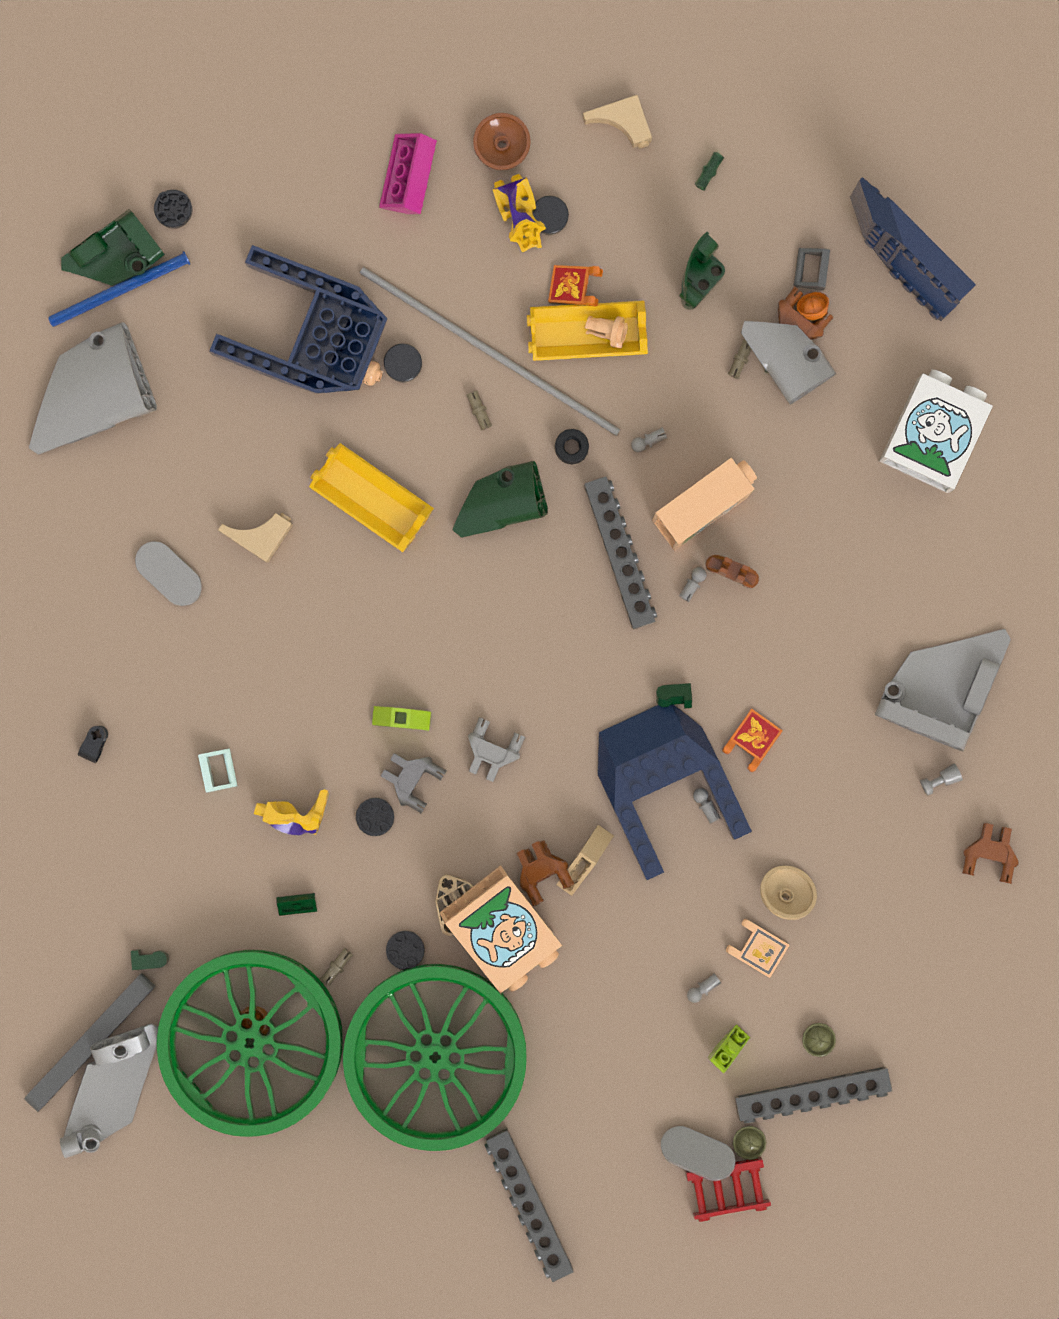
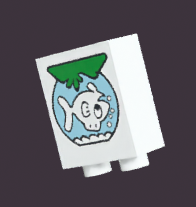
M931 370L929 376L922 374L917 379L879 462L946 493H950L958 483L993 406L984 402L987 394L983 391L966 386L964 392L950 386L952 381L950 376L937 370Z

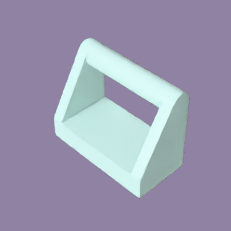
M230 749L198 755L206 793L238 786ZM223 754L229 784L215 787L209 757Z

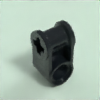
M104 726L91 727L78 751V756L96 764L108 738V730ZM100 730L102 737L96 739L97 735L94 732Z

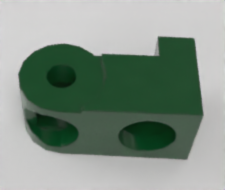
M691 683L662 685L656 690V703L661 707H668L671 704H684V709L692 708Z
M141 949L131 951L132 970L161 968L169 961L168 954L163 950L156 951L153 954L142 955Z

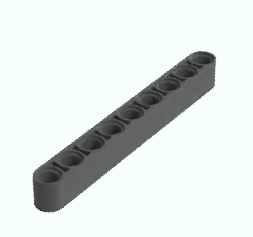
M141 973L27 1094L24 1100L39 1112L92 1056L90 1047L98 1041L107 1039L156 985Z

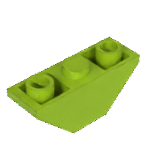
M374 706L372 725L429 731L431 712Z
M736 1024L715 1046L708 1059L724 1074L750 1037Z

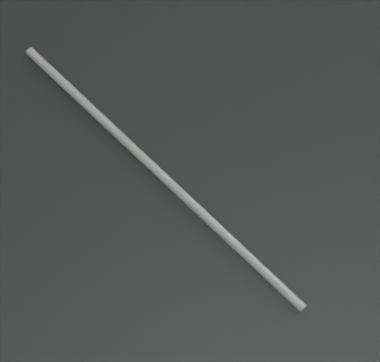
M365 267L361 269V275L616 436L619 433V428Z

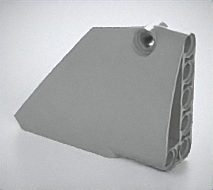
M124 322L100 332L92 333L90 338L59 356L38 413L29 449L37 454H42L62 445L71 444L110 429L115 424L127 419L140 417L157 410L156 401L130 331ZM100 336H102L104 340L102 345H100L98 342Z
M1002 629L910 652L892 681L885 686V691L875 715L964 752L1011 638L1006 630ZM893 686L899 688V693L896 696H891L888 693L889 689Z

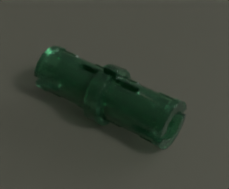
M713 152L707 165L703 166V171L694 184L700 190L705 191L712 177L716 176V171L724 160L721 154Z

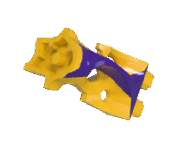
M516 174L511 177L512 183L506 185L502 180L494 182L495 189L492 190L503 221H507L508 218L512 217V228L509 233L510 242H517L522 252L532 247L541 248L540 232L546 228L541 221H537L533 216L532 210L536 209V204L527 177L522 178L520 174ZM524 197L528 198L527 201H523L522 199ZM504 207L509 208L510 211L505 212Z
M320 790L315 804L305 816L299 814L296 808L287 801L267 802V804L257 803L254 814L262 816V821L280 832L291 835H302L304 833L316 835L324 815L329 790Z

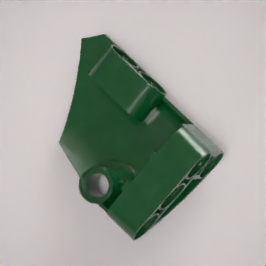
M128 209L102 230L93 233L61 257V270L113 286L130 277L143 274L147 268L165 254L134 213ZM134 261L142 262V267L139 270L132 268Z
M709 232L703 234L694 246L683 275L679 297L681 298L682 306L687 310L696 308L722 280L725 274V267L713 256L718 250L719 245L709 236ZM718 268L721 274L714 276L711 273V269ZM706 282L708 289L701 290L698 287V283Z
M530 461L509 465L475 481L452 530L463 538L546 516L548 514V506L536 462ZM506 471L512 474L511 480L505 476Z

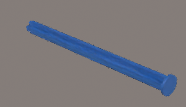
M182 251V254L146 270L141 275L127 279L49 316V322L55 327L186 264L191 265L185 251Z

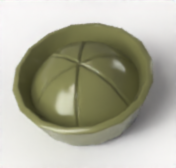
M816 1023L805 1030L802 1042L809 1054L822 1057L832 1052L835 1047L836 1037L831 1027L826 1024Z
M742 1127L733 1138L734 1150L743 1159H757L766 1149V1137L757 1127Z

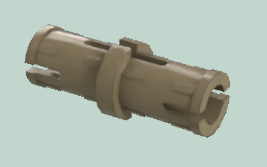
M745 339L742 340L738 353L734 355L733 359L735 360L728 372V375L731 377L734 375L733 378L735 379L740 378L744 365L749 361L747 358L751 352V347L749 344L747 345Z
M478 391L467 394L466 396L473 409L472 414L476 416L480 429L485 430L486 427H491L492 424L485 411L487 408L483 406Z
M343 948L335 961H331V966L320 979L324 983L327 982L326 984L330 986L337 975L344 971V966L353 957V954L350 951L347 952L346 948Z

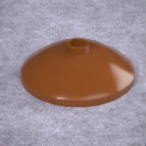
M496 113L483 119L477 126L473 138L477 157L483 164L495 170H509L521 164L528 155L531 142L528 128L523 121L508 113ZM504 142L506 145L501 148L498 144Z

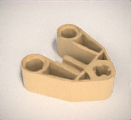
M447 874L439 880L435 903L441 930L445 935L451 936L454 934L445 930V923L440 915V912L449 906L444 896L448 895L453 903L461 897L458 891L460 887L463 893H466L473 885L468 881ZM445 878L453 881L451 888L443 887L442 883H444L443 880Z

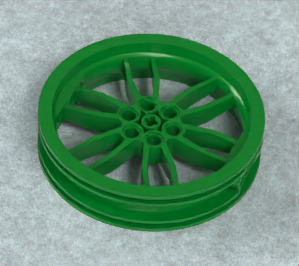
M241 950L227 953L208 961L191 972L177 986L166 1003L157 1033L159 1068L170 1094L178 1105L202 1125L220 1133L240 1137L273 1134L296 1124L306 1117L320 1103L332 1085L339 1069L343 1050V1030L340 1015L334 999L323 982L298 961L285 955L265 950ZM241 967L247 969L250 989L249 1012L242 1014L234 996L229 972L231 969ZM253 967L266 968L284 974L295 986L275 1004L262 1020L256 1016V986ZM220 973H223L225 977L228 999L236 1018V1024L234 1025L211 1012L187 1003L202 984ZM295 992H299L308 1002V1006L295 1017L276 1026L271 1018L283 1002ZM314 1008L323 1020L326 1049L325 1053H321L303 1045L280 1042L275 1039V1034L295 1023L310 1009ZM185 1009L208 1018L224 1029L222 1035L202 1034L179 1026L178 1022L182 1011ZM244 1018H249L252 1021L251 1028L243 1026L242 1021ZM268 1025L270 1027V1034L264 1035L261 1032V1026ZM229 1031L236 1032L237 1039L235 1041L229 1040L227 1036ZM176 1032L199 1040L223 1043L226 1045V1051L203 1064L188 1077L178 1063ZM247 1038L255 1040L253 1043L254 1047L252 1045L249 1047L246 1044L248 1042ZM265 1044L273 1046L274 1052L272 1054H267L264 1051ZM279 1049L300 1051L323 1059L319 1075H314L292 1066L277 1056ZM238 1050L241 1054L240 1059L234 1060L231 1057V1051ZM250 1057H257L259 1065L251 1066L249 1063ZM225 1059L230 1064V1067L206 1093H202L200 1088L193 1082L194 1078L207 1067ZM266 1060L272 1061L293 1074L314 1081L312 1087L299 1101L281 1112L277 1111L273 1085L265 1066ZM239 1065L245 1068V1098L249 1118L225 1114L216 1110L207 1100V1097L219 1088ZM257 1071L260 1072L267 1088L272 1115L258 1118L254 1114L251 1094L252 1073Z
M418 965L414 968H407V970L397 972L382 981L358 1007L350 1022L344 1042L343 1069L345 1081L350 1096L361 1115L383 1136L400 1145L418 1150H452L469 1145L489 1134L505 1119L513 1108L521 1092L526 1073L525 1035L520 1019L512 1004L489 980L471 970L454 965ZM443 981L463 986V990L451 1006L442 1030L439 1032H435L432 1028L426 1005L415 986L417 983ZM407 986L411 987L422 1011L426 1028L420 1032L407 1019L394 995L397 991ZM470 989L480 995L483 1001L471 1019L454 1034L451 1030H448L450 1021L458 1004L467 990ZM387 998L391 999L401 1021L416 1039L414 1045L388 1039H366V1029L370 1018ZM489 1003L504 1024L507 1032V1046L478 1045L458 1047L456 1044L457 1040L473 1025L484 1006ZM424 1034L432 1037L430 1044L422 1042L421 1037ZM448 1035L452 1042L449 1045H443L441 1043L442 1036ZM368 1044L384 1045L407 1052L406 1059L391 1062H368L366 1060V1046ZM419 1051L422 1056L421 1059L413 1060L411 1052ZM481 1051H504L505 1067L503 1069L486 1068L464 1062L465 1054ZM434 1052H438V1055H441V1058H438L437 1061H433V1058H430V1055H433ZM458 1053L460 1060L455 1063L449 1059L450 1054ZM411 1065L415 1071L398 1088L387 1107L382 1110L366 1087L364 1067L386 1069ZM422 1068H427L430 1071V1076L423 1078L420 1076L419 1071ZM457 1068L482 1074L505 1075V1087L502 1093L484 1115L479 1113L469 1091L455 1074ZM446 1069L449 1071L450 1076L442 1079L439 1076V1071ZM414 1080H417L423 1084L416 1104L406 1120L401 1124L388 1116V1112L400 1094ZM430 1082L438 1083L444 1106L455 1126V1130L427 1132L408 1127L410 1120L421 1105ZM453 1082L466 1097L477 1120L464 1127L460 1126L449 1103L445 1085Z

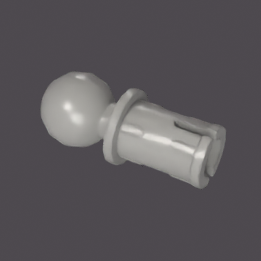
M663 427L650 434L645 433L646 438L637 437L633 439L631 447L635 452H642L645 450L646 445H649L651 448L653 444L667 439Z
M697 567L692 571V580L687 579L688 582L679 594V597H682L687 602L690 601L697 588H700L698 583L706 579L707 574L704 568Z
M703 788L696 789L693 793V798L696 802L701 803L702 806L699 809H702L709 823L711 824L721 818L712 804L713 801L708 802L707 791Z
M713 974L701 984L699 982L700 987L691 988L687 992L688 1000L692 1003L699 1002L703 993L708 995V992L721 984L720 980Z

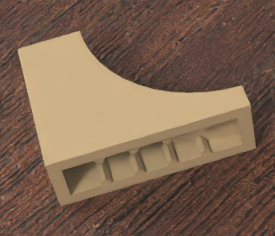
M638 95L583 113L585 125L605 123L614 126L627 136L633 148L638 147L641 149L647 147L652 140Z
M275 513L269 521L254 529L237 530L222 524L218 531L268 563L293 524L290 523L291 518L281 513L278 515Z
M598 825L567 869L575 884L567 889H563L559 880L556 885L572 896L596 865L614 835Z

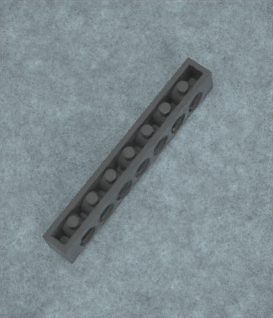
M607 477L585 483L584 487L632 629L655 623L657 613L654 606L650 607L648 600L651 599L648 588L644 589L642 582L645 581L642 570L638 571L636 564L639 563L636 552L632 553L630 547L633 545L631 536L625 533L624 527H627L624 516L620 517L618 509H621L618 498L614 499L612 491H615L611 480H607ZM606 494L609 500L606 503H600L598 496ZM612 512L615 519L613 521H606L604 514ZM618 530L621 533V537L617 540L612 539L610 532ZM624 548L627 551V555L620 558L617 556L616 550ZM624 566L632 567L633 574L630 576L624 575L622 568ZM629 585H638L639 592L637 594L630 593L628 590ZM635 603H644L645 610L637 612L634 607Z
M880 1067L734 1096L739 1120L744 1121V1123L755 1122V1118L763 1117V1120L774 1118L775 1114L780 1113L782 1116L792 1115L793 1111L796 1110L808 1112L812 1110V1107L828 1108L831 1107V1103L836 1102L839 1105L850 1103L852 1099H857L858 1101L868 1100L869 1096L872 1095L884 1097L888 1095V1092H892L888 1068ZM874 1080V1088L866 1089V1082ZM854 1083L856 1090L853 1093H848L846 1090L847 1086ZM831 1087L837 1088V1094L834 1097H829L827 1094ZM811 1091L818 1092V1098L814 1101L809 1100L808 1097ZM792 1095L799 1096L797 1104L790 1103L789 1100ZM775 1098L780 1099V1106L772 1108L770 1105L771 1101ZM755 1102H760L762 1105L761 1110L758 1112H754L751 1109L752 1104Z
M508 1129L486 1138L487 1144L484 1146L488 1154H492L495 1159L493 1162L497 1173L501 1172L504 1178L501 1180L504 1189H509L512 1195L509 1197L514 1208L517 1207L520 1212L518 1218L521 1225H526L528 1229L526 1235L529 1242H534L537 1248L534 1252L538 1261L542 1260L545 1265L542 1269L546 1278H551L552 1282H555L573 1273L574 1270ZM505 1148L509 1154L507 1157L502 1158L498 1155V1150ZM514 1166L517 1169L516 1174H507V1167ZM516 1184H523L525 1190L522 1193L516 1192L514 1190ZM530 1201L534 1206L531 1210H525L522 1206L523 1203ZM539 1219L542 1225L539 1228H534L531 1225L532 1220ZM542 1237H548L550 1243L543 1246L539 1243V1240ZM555 1254L559 1259L556 1263H550L547 1260L548 1256Z

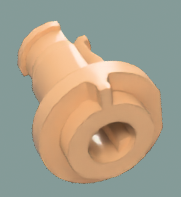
M593 316L588 317L585 326L588 329L586 334L609 339L611 346L622 348L628 329L624 317L618 316L615 321L592 318Z

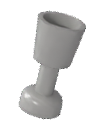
M954 763L942 770L939 777L931 781L925 778L920 780V783L926 795L929 796L933 793L934 787L943 783L947 786L962 781L963 778Z

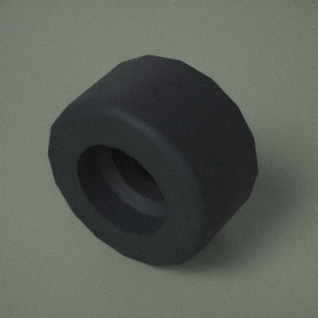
M567 429L556 438L555 452L562 462L571 465L578 464L587 456L589 450L588 438L580 430ZM573 439L579 443V450L575 454L566 452L564 446L568 440Z

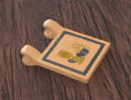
M744 919L742 926L752 931L750 937L741 951L728 945L726 952L770 978L788 949L789 944L751 921Z

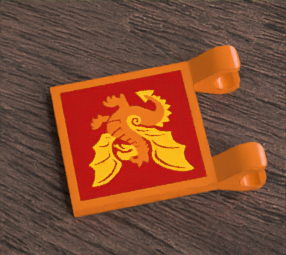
M554 265L548 302L597 307L599 300L594 296H586L589 275L602 277L603 269H600L599 266Z
M751 709L722 751L725 754H729L735 745L739 746L754 757L747 767L750 772H754L783 730Z

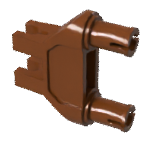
M793 287L788 296L778 302L779 324L798 326L810 340L821 338L824 335L823 330L833 319V316L829 314L826 320H824L828 314L827 312L822 318L817 319L815 323L808 321L794 310L793 306L803 296V293L799 291L794 296L798 288Z
M712 555L706 560V568L709 572L740 583L746 588H753L759 582V576L756 571L730 558Z
M983 823L980 838L963 851L966 857L962 873L974 876L976 861L979 857L994 860L1003 864L1000 882L1012 884L1014 868L1019 864L1015 853L1009 845L1012 829L1002 827L999 841L997 842L991 840L994 825Z
M544 840L532 844L538 858L536 860L530 849H523L517 853L523 867L520 887L527 892L532 906L544 902L537 885L546 878L557 874L563 889H567L575 884L567 870L569 868L567 861L551 854Z

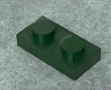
M315 893L276 897L279 916L317 912Z

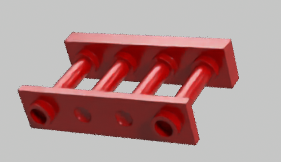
M758 1157L753 1160L735 1162V1168L730 1176H732L737 1205L725 1207L721 1180L713 1181L718 1208L706 1210L701 1183L703 1177L685 1171L687 1181L694 1183L699 1212L693 1213L694 1219L703 1222L710 1220V1217L751 1209L756 1211L767 1210V1207L771 1206V1202L769 1199L763 1200L759 1178L760 1168L764 1167L763 1159ZM748 1170L751 1173L755 1202L744 1203L739 1176L741 1171Z

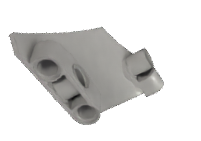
M151 1023L98 1041L90 1047L95 1061L86 1066L64 1136L60 1138V1146L65 1158L82 1153V1151L88 1153L97 1151L101 1141L132 1123L157 1046L158 1026ZM124 1046L122 1049H117L116 1047Z

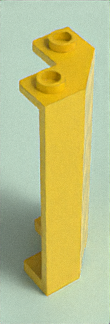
M644 301L598 303L597 307L577 304L530 307V315H527V326H531L532 342H528L529 353H533V361L648 354ZM593 316L592 318H603L615 321L618 316L624 317L628 329L622 348L611 346L609 339L586 334L588 329L585 326L588 317Z
M341 443L336 448L331 447L326 454L328 459L325 465L320 470L316 469L311 475L310 479H312L309 487L401 552H404L414 540L420 528L423 527L434 508Z

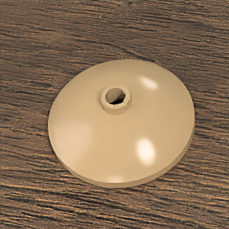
M775 867L766 873L760 885L763 903L768 910L780 918L787 920L801 919L807 916L816 904L817 891L813 881L805 872L796 867Z

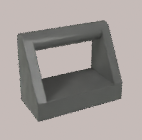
M798 249L794 287L822 291L825 289L830 249ZM805 254L820 256L817 282H802Z

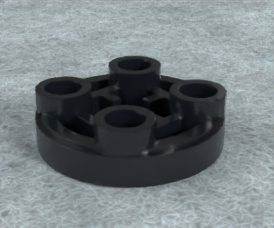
M167 190L158 195L154 204V213L157 220L163 226L172 229L180 228L187 224L192 216V203L185 193L179 190Z
M544 196L535 202L536 209L532 210L533 216L537 221H541L546 228L541 233L549 236L565 228L569 212L566 204L560 198Z
M397 344L387 351L384 357V368L390 378L397 382L406 383L419 375L422 368V358L415 347L409 344Z
M370 798L362 802L358 807L356 822L363 833L370 836H380L391 829L394 823V811L387 801L380 798Z
M397 932L387 943V959L396 968L403 970L414 968L424 957V943L414 932Z

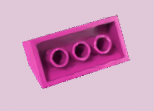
M421 133L395 134L379 208L404 214H421L437 140Z

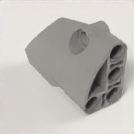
M744 321L741 334L790 405L836 374L820 348L798 326ZM817 350L819 353L818 357L810 359L808 357L809 351Z

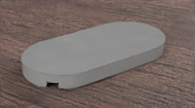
M148 542L140 547L136 554L135 564L137 570L145 579L175 605H191L197 601L202 590L201 579L181 558L161 542Z
M676 1126L669 1129L662 1137L661 1150L668 1162L705 1179L720 1181L729 1177L735 1168V1156L728 1145L690 1128Z

